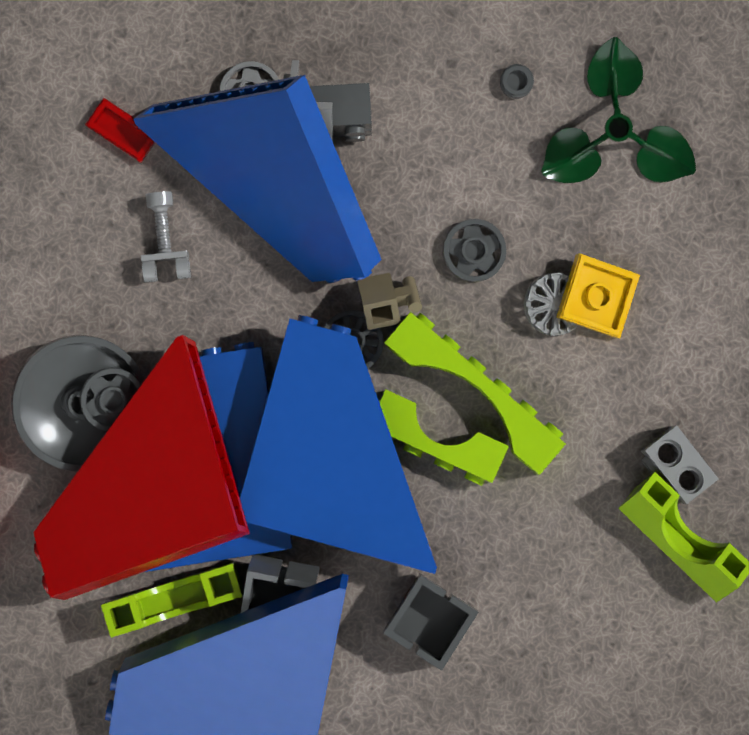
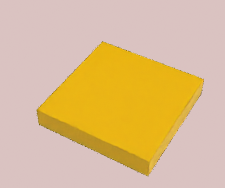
M581 253L576 254L556 318L614 338H621L640 275Z

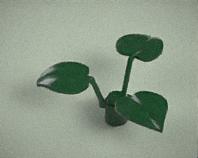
M618 37L609 39L598 49L590 62L587 73L588 85L594 95L598 97L611 95L614 115L606 121L604 125L605 133L590 142L586 132L570 127L558 131L551 138L546 149L541 172L543 176L553 181L576 183L592 177L598 171L602 162L600 154L594 147L607 139L621 142L630 138L643 146L637 154L636 162L641 174L651 181L660 183L670 182L681 177L693 175L696 172L693 151L681 133L668 126H656L650 130L647 141L632 132L633 125L629 117L621 114L618 95L629 96L639 88L643 80V67L638 57Z

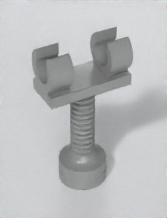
M163 191L145 194L147 208L152 209L155 213L154 216H156L155 226H157L156 236H158L157 246L159 247L157 254L141 255L144 282L158 281L156 262L175 260L178 279L191 278L189 252H172L171 246H169L171 243L170 236H168L170 233H168L169 226L167 225L169 223H167L168 216L166 215L168 213L166 212L169 207L173 206L172 192Z

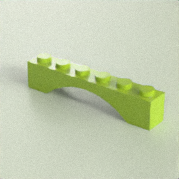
M410 312L384 342V345L408 366L429 367L446 371L462 378L478 389L493 405L500 416L509 438L511 453L535 474L540 475L566 445L560 439L564 434L550 422H547L544 426L537 420L535 416L538 412L526 401L522 400L520 403H517L511 398L509 394L512 390L500 379L496 378L493 382L483 373L486 368L472 356L467 360L457 351L461 347L446 334L443 338L438 336L432 330L435 324L422 313L415 316Z

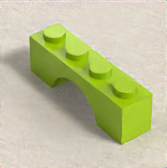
M385 389L379 403L392 439L394 438L405 443L404 451L419 458L422 457L423 452L436 458L433 464L452 472L455 466L466 472L465 479L480 486H483L485 481L493 483L509 448L508 445L480 432H476L470 439L458 445L439 444L428 438L420 428L416 415V403Z
M654 472L632 490L618 509L717 603L741 586L749 574V561L730 543L710 542L692 532L683 522L678 511L680 495Z
M232 562L105 602L101 605L110 637L112 638L178 615L243 597L244 589L236 563Z

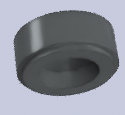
M521 64L508 66L500 78V86L503 93L513 99L527 96L534 84L532 72Z

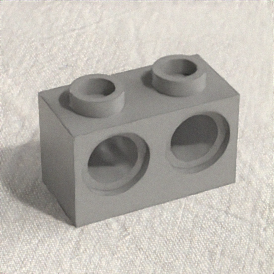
M677 425L668 428L640 450L645 456L641 461L651 474L654 472L658 473L680 495L678 500L682 504H688L719 479ZM663 444L670 445L674 450V457L669 463L662 462L658 456V450ZM686 470L690 471L695 477L693 487L688 490L683 489L679 483L680 475Z

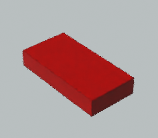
M105 98L102 99L85 124L86 127L140 163L143 162L155 144L148 135L136 126L133 120L134 117Z

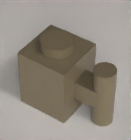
M390 272L357 280L368 330L400 324L401 320L398 310L400 306L408 305L409 310L414 313L422 309L416 281L412 276L405 277L402 280L403 287L398 288L393 287Z

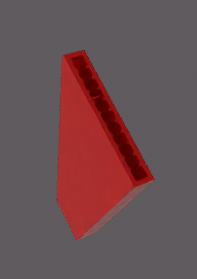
M184 335L175 338L33 532L36 541L34 543V552L37 559L41 562L44 573L42 584L50 598L67 600L250 534L196 342Z

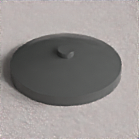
M71 335L45 344L26 360L13 386L11 411L19 436L38 458L60 469L79 471L107 432L93 426L82 413L80 393L86 380L93 373L101 369L120 368L135 376L141 385L145 381L136 362L123 349L98 337ZM107 374L102 377L107 381H111L116 374ZM131 381L128 391L135 394L137 390ZM90 388L87 393L86 402L94 396ZM103 415L92 417L97 422L107 425Z

